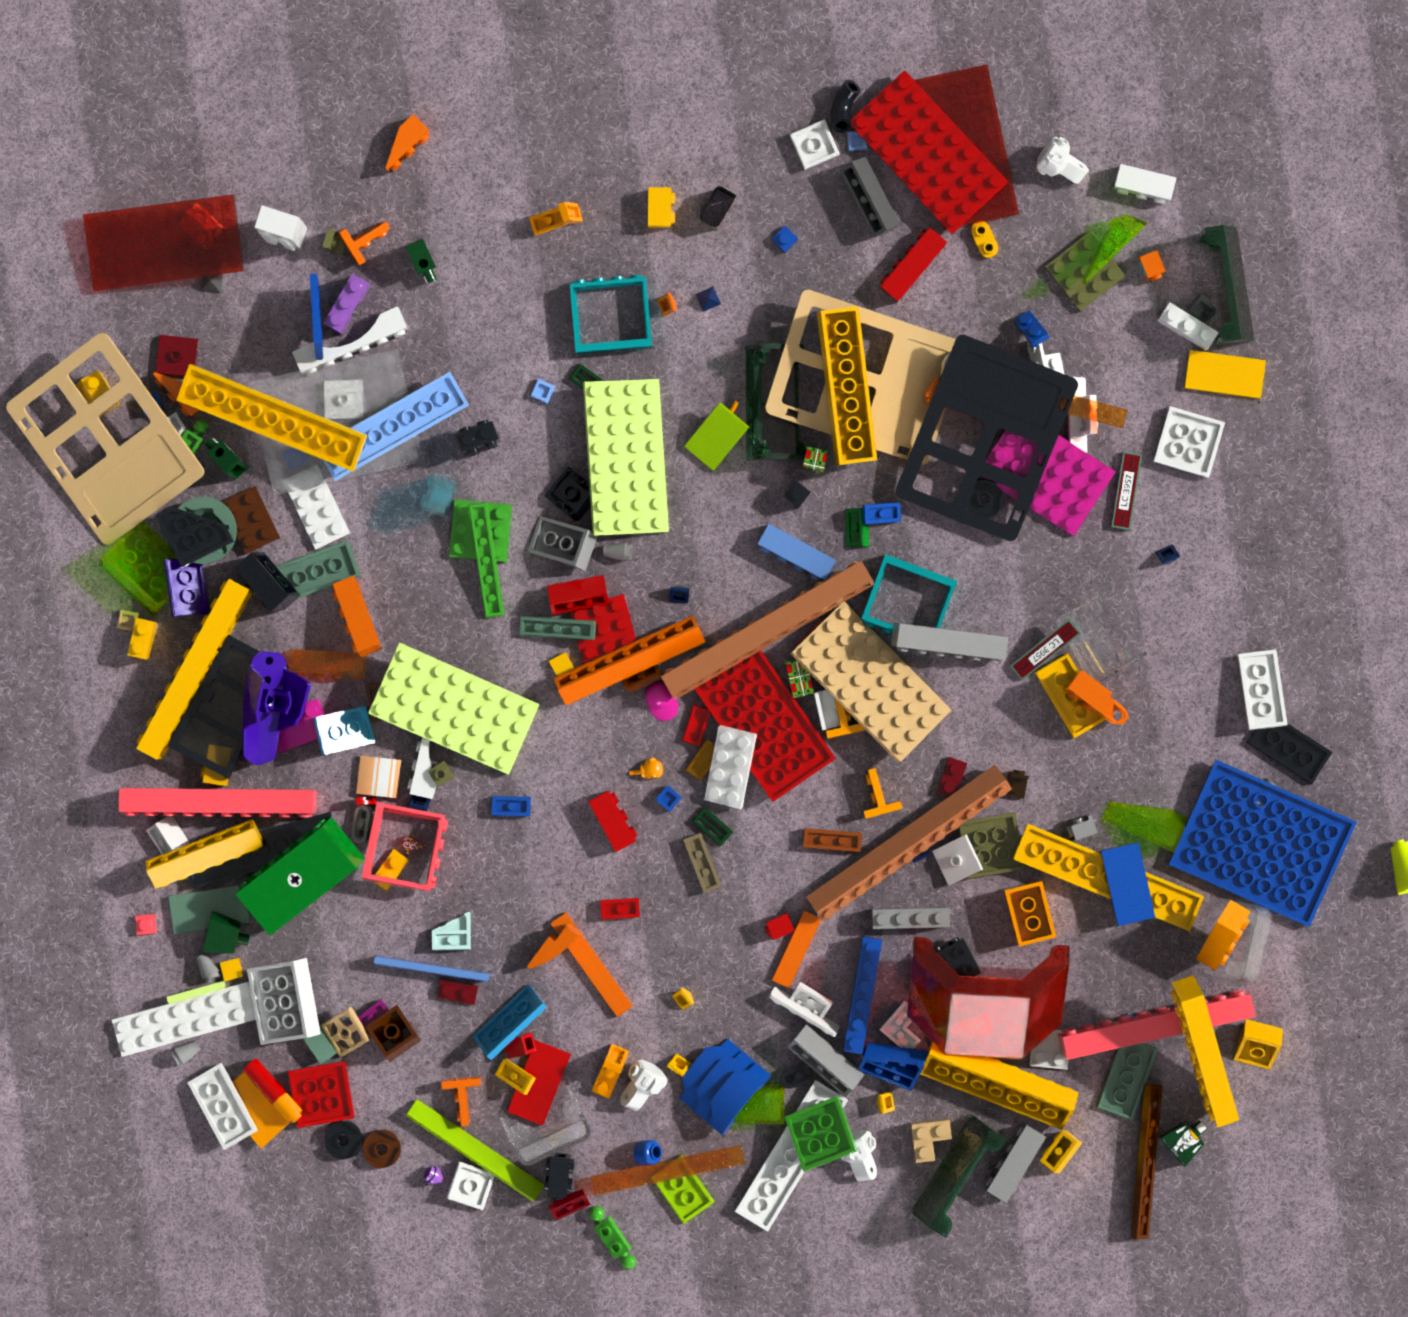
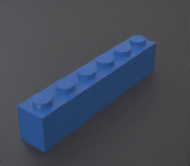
M862 936L843 1044V1051L863 1054L882 939Z

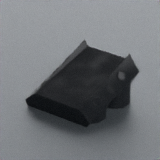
M567 467L545 494L547 499L574 521L581 520L591 507L589 482L570 467Z

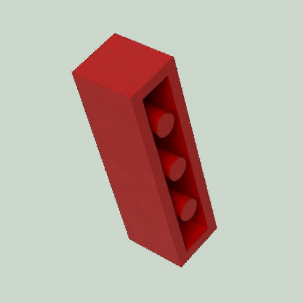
M931 228L927 231L923 229L917 237L919 241L916 245L911 244L904 252L906 257L903 260L898 259L892 268L895 270L891 275L887 273L880 281L882 283L880 289L897 303L947 244V241Z

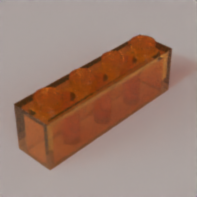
M290 649L289 671L295 672L302 677H305V673H313L312 677L324 678V674H332V678L343 679V675H351V679L362 680V676H367L368 655L360 657L358 653Z

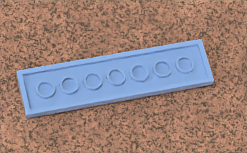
M451 372L351 427V429L367 435L355 470L469 406ZM323 460L335 481L352 472Z

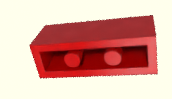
M604 575L547 586L552 615L609 605Z
M607 791L588 801L615 852L636 842L635 837L638 835L633 826H628L626 820L629 818L624 809L619 810L617 806L619 800L614 792L610 793V791Z

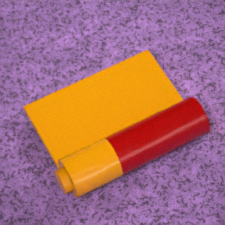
M257 1058L251 1061L243 1069V1073L233 1081L238 1094L258 1129L250 1137L261 1149L290 1122L295 1123L302 1116L300 1114L302 1109Z

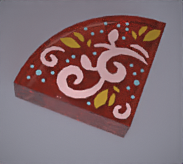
M405 836L399 838L407 856L425 848L414 837Z

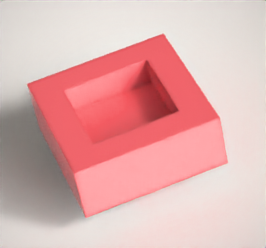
M155 914L135 916L137 935L157 933Z

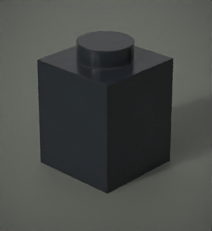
M795 480L784 495V498L800 508L811 491Z

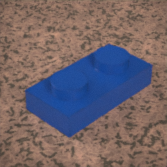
M1030 310L1014 319L1015 325L1033 348L1050 338Z
M900 502L862 505L863 524L901 522Z
M492 796V815L531 816V797Z

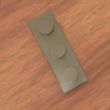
M698 833L683 839L703 892L707 893L722 887L702 834Z

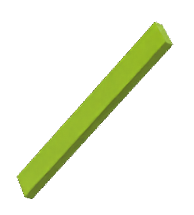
M418 1099L407 1113L406 1117L532 1202L535 1201L544 1187V1184Z

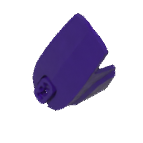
M257 652L251 659L246 676L242 730L243 757L255 765L265 764L276 758L280 731L298 725L299 720L303 716L311 683L305 678L287 670L286 659L278 652Z

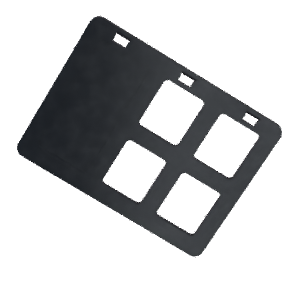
M959 335L954 342L896 487V495L903 500L999 538L1014 541L1018 537L1078 389V381L1071 376L967 335ZM1061 397L1068 399L1064 410L1057 408ZM945 407L984 422V428L972 455L964 454L932 440ZM998 429L1007 430L1038 443V448L1026 476L1017 475L986 462L987 454ZM1039 453L1045 454L1041 466L1035 464ZM926 455L965 470V475L953 503H948L913 488L914 481ZM980 476L1018 490L1019 495L1006 524H1001L967 510V504ZM1016 508L1023 510L1019 521L1012 519Z

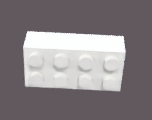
M261 206L255 229L259 232L258 234L267 243L277 245L278 242L284 248L295 251L296 248L301 249L307 227L297 216Z

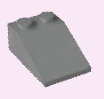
M540 516L527 552L586 571L598 536H593V532L587 529Z

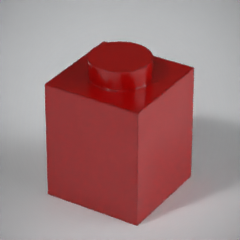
M787 912L766 921L767 926L764 927L768 938L772 936L773 940L795 931Z
M532 1032L517 1035L513 1041L504 1047L508 1059L537 1051Z

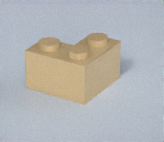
M949 1118L910 1122L915 1162L935 1161L933 1141L952 1139Z

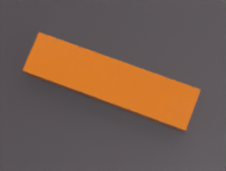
M807 911L803 912L772 981L790 988L821 918Z

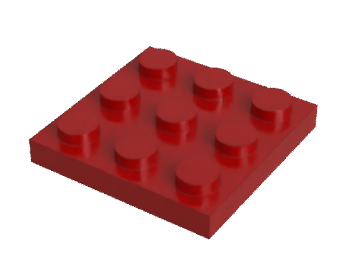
M624 594L608 598L609 605L569 612L571 619L596 621L595 640L577 639L583 665L637 641Z
M346 1061L288 1071L292 1098L302 1109L300 1113L302 1116L297 1120L298 1128L355 1118Z

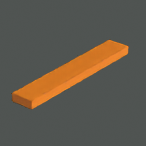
M566 912L550 923L558 935L561 934L569 923L576 927ZM580 934L567 948L618 1017L633 1005L584 936Z

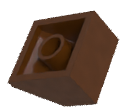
M398 1005L365 1026L389 1062L421 1041V1038Z

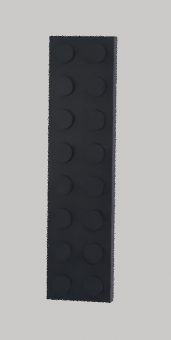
M332 812L259 831L262 836L263 847L255 852L243 854L237 859L225 861L219 866L207 868L201 873L189 875L192 889L256 872L264 864L269 863L278 853H282L292 842L297 841L305 832L315 827L323 818L326 821L330 817L333 818Z

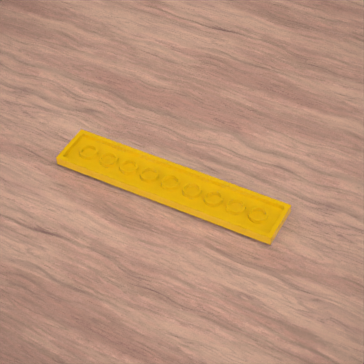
M193 364L188 366L177 397L179 402L352 472L355 471L367 435Z
M1028 823L1026 824L1012 859L1111 899L1101 853ZM1145 872L1155 918L1190 932L1204 896Z

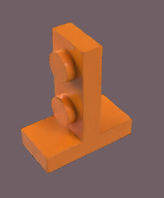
M381 221L354 239L351 238L346 228H341L336 232L355 263L360 266L366 261L358 248L364 249L371 244L370 241L376 237L377 239L382 238L387 234V230L390 227L386 221Z
M481 1076L442 1080V1090L458 1089V1091L454 1092L455 1102L459 1103L460 1109L456 1111L457 1122H461V1126H469L470 1118L466 1087L480 1086Z

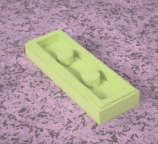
M223 980L173 994L166 998L168 1003L172 1004L222 990L226 987V984Z

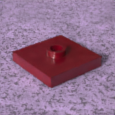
M160 335L155 372L185 376L189 364L196 366L198 339Z

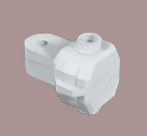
M1053 137L1037 158L1036 169L1042 175L1048 174L1051 177L1061 174L1076 184L1081 182L1089 170L1084 163L1069 154V142L1062 137Z
M637 1060L629 1069L628 1075L631 1081L621 1095V1105L638 1111L649 1095L658 1094L666 1086L667 1078L663 1071L650 1062Z
M866 1130L853 1131L851 1133L858 1151L841 1159L850 1163L857 1181L874 1180L877 1175V1169L871 1152L876 1148L875 1138Z

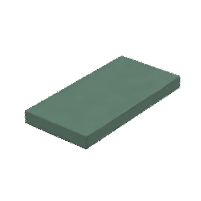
M348 540L276 566L300 594L297 599L333 587V583L348 577L355 576V578L361 576Z
M239 885L168 896L174 934L208 929L212 911L241 922V924L250 923L249 910L236 896V893L240 890Z
M1146 1043L1118 1048L1096 1108L1133 1121L1159 1048Z

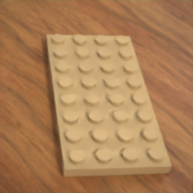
M843 602L791 655L900 763L940 723L951 709L869 626L864 625V621Z

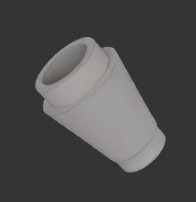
M627 542L604 545V557L622 561L631 560L632 545L627 544Z
M206 953L196 958L202 980L210 983L220 977L219 970Z
M193 1041L174 1048L175 1050L171 1054L177 1065H184L201 1050L197 1042Z

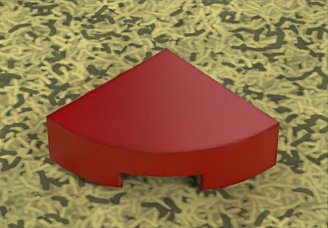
M375 797L355 798L357 806L377 804Z

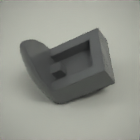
M1201 294L1187 307L1191 313L1204 323L1215 320L1217 316L1216 307Z

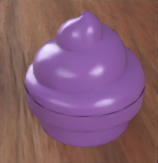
M429 1166L424 1172L423 1180L429 1185L443 1182L440 1168Z

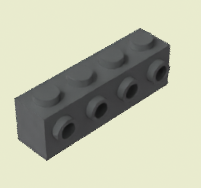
M866 157L852 161L840 169L874 238L900 226Z

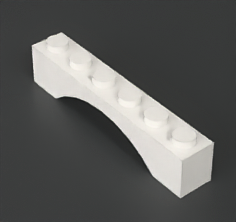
M395 307L381 313L372 328L358 340L341 347H323V360H316L314 345L310 344L292 353L300 372L310 376L318 372L317 368L322 366L324 368L335 365L334 361L342 359V361L353 357L352 353L357 351L360 353L370 350L369 346L376 343L377 346L388 342L387 338L392 336L395 338L401 337L406 334L405 331L408 328L399 307Z
M422 737V741L418 740L416 752H419L418 759L413 761L412 771L415 772L413 779H409L407 789L410 790L412 795L433 799L436 784L428 773L432 769L430 761L431 741Z

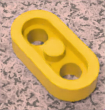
M976 222L971 228V235L980 254L985 258H992L998 252V244L986 222ZM982 227L984 229V233L979 234L977 229ZM991 245L992 251H987L985 246Z

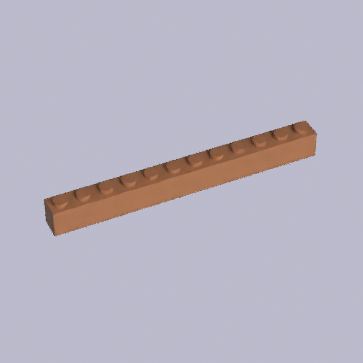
M855 561L847 566L848 569L842 572H835L830 576L829 580L816 583L810 591L805 590L799 593L796 599L785 601L777 610H770L764 614L763 618L752 620L747 624L746 628L733 631L727 639H720L714 643L713 647L702 649L697 653L696 657L692 659L687 658L677 668L666 670L661 678L674 700L875 585L862 561L858 563Z
M993 765L809 894L806 898L822 921H825L843 907L848 906L850 902L862 896L870 888L879 884L887 876L895 873L897 869L912 861L914 857L926 851L937 841L942 840L947 834L959 828L960 825L973 818L984 808L989 807L994 801L1005 796L1012 788L996 765Z

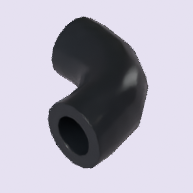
M846 80L842 84L833 101L831 124L833 130L838 133H843L850 129L851 107L861 92L860 87L852 80Z

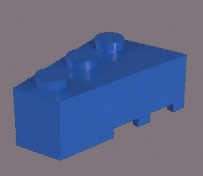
M868 1042L858 1070L912 1091L924 1067L928 1051Z

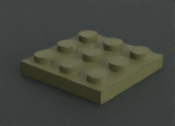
M1091 231L1045 266L1080 312L1126 276Z
M1015 812L967 820L960 825V837L968 836L983 870L969 876L968 879L1025 869L1023 863L1012 859L1020 841Z

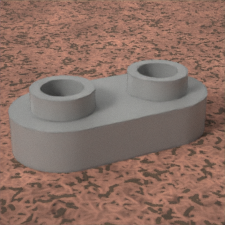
M360 805L354 811L351 837L356 843H367L370 838L374 811L368 805Z

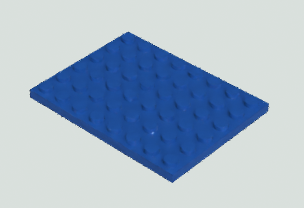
M1215 759L1168 864L1310 927L1357 822ZM1256 802H1262L1264 805L1259 806Z

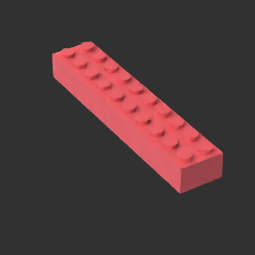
M119 789V812H124V816L139 815V812H144L143 816L158 815V812H163V816H177V812H182V816H197V813H201V816H216V813H221V817L235 816V813H240V817H252L254 813H259V817H272L273 813H279V817H293L294 813L298 814V817H312V814L316 813L317 790Z
M1238 989L1230 991V995L1227 996L1215 994L1211 996V999H1205L1212 1026L1256 1017L1251 994ZM1173 1004L1174 1008H1166V1006L1155 1008V1012L1152 1013L1148 1011L1137 1012V1016L1134 1017L1129 1015L1119 1016L1117 1021H1110V1019L1099 1021V1025L1095 1026L1091 1023L1084 1024L1078 1030L1073 1028L1061 1030L1062 1033L1057 1034L1062 1057L1070 1060L1183 1034L1179 1024L1181 1020L1178 1018L1175 1010L1176 1004Z

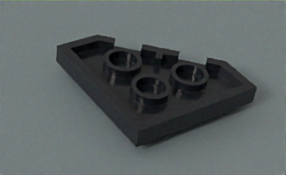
M175 507L156 515L182 568L234 542L226 524Z

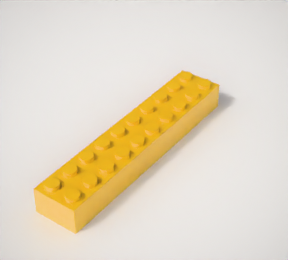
M232 579L224 581L221 585L219 598H215L210 606L212 611L209 616L206 614L203 618L201 631L196 632L192 639L194 644L191 649L185 651L182 657L184 659L182 666L178 665L173 674L175 676L173 682H169L164 690V693H166L164 699L158 701L154 717L151 716L145 725L147 727L144 734L141 733L137 739L136 744L138 746L136 749L156 760L163 759L169 748L168 744L227 636L233 631L253 594L249 588Z

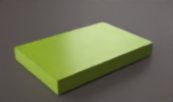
M720 402L684 447L714 471L749 429V426Z
M682 1154L650 1176L683 1224L715 1202Z

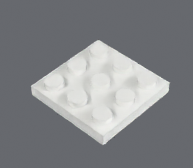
M1169 406L1153 462L1209 478L1225 422Z

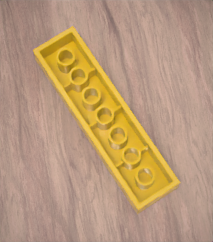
M859 306L817 312L835 465L877 460Z
M1193 975L1172 982L1173 990L1170 993L1173 1001L1176 1003L1175 1010L1178 1018L1181 1020L1179 1024L1182 1033L1186 1037L1184 1041L1187 1049L1190 1051L1188 1055L1191 1064L1195 1068L1193 1072L1196 1080L1199 1082L1198 1089L1204 1099L1202 1100L1204 1109L1207 1111L1210 1121H1214L1217 1128L1239 1121L1204 995Z
M934 1036L927 1049V1057L920 1075L1060 1130L1064 1128L1074 1112L1079 1092L1069 1087L1061 1086L1051 1080H1046L1033 1073L1020 1070L1015 1066L992 1059L980 1052H975L962 1045L949 1042L944 1038Z

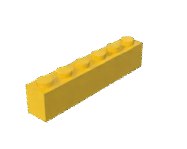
M251 819L145 861L146 871L155 889L165 887L174 881L183 880L189 875L201 873L212 866H219L230 859H237L243 854L257 851L263 847L262 836L254 820Z

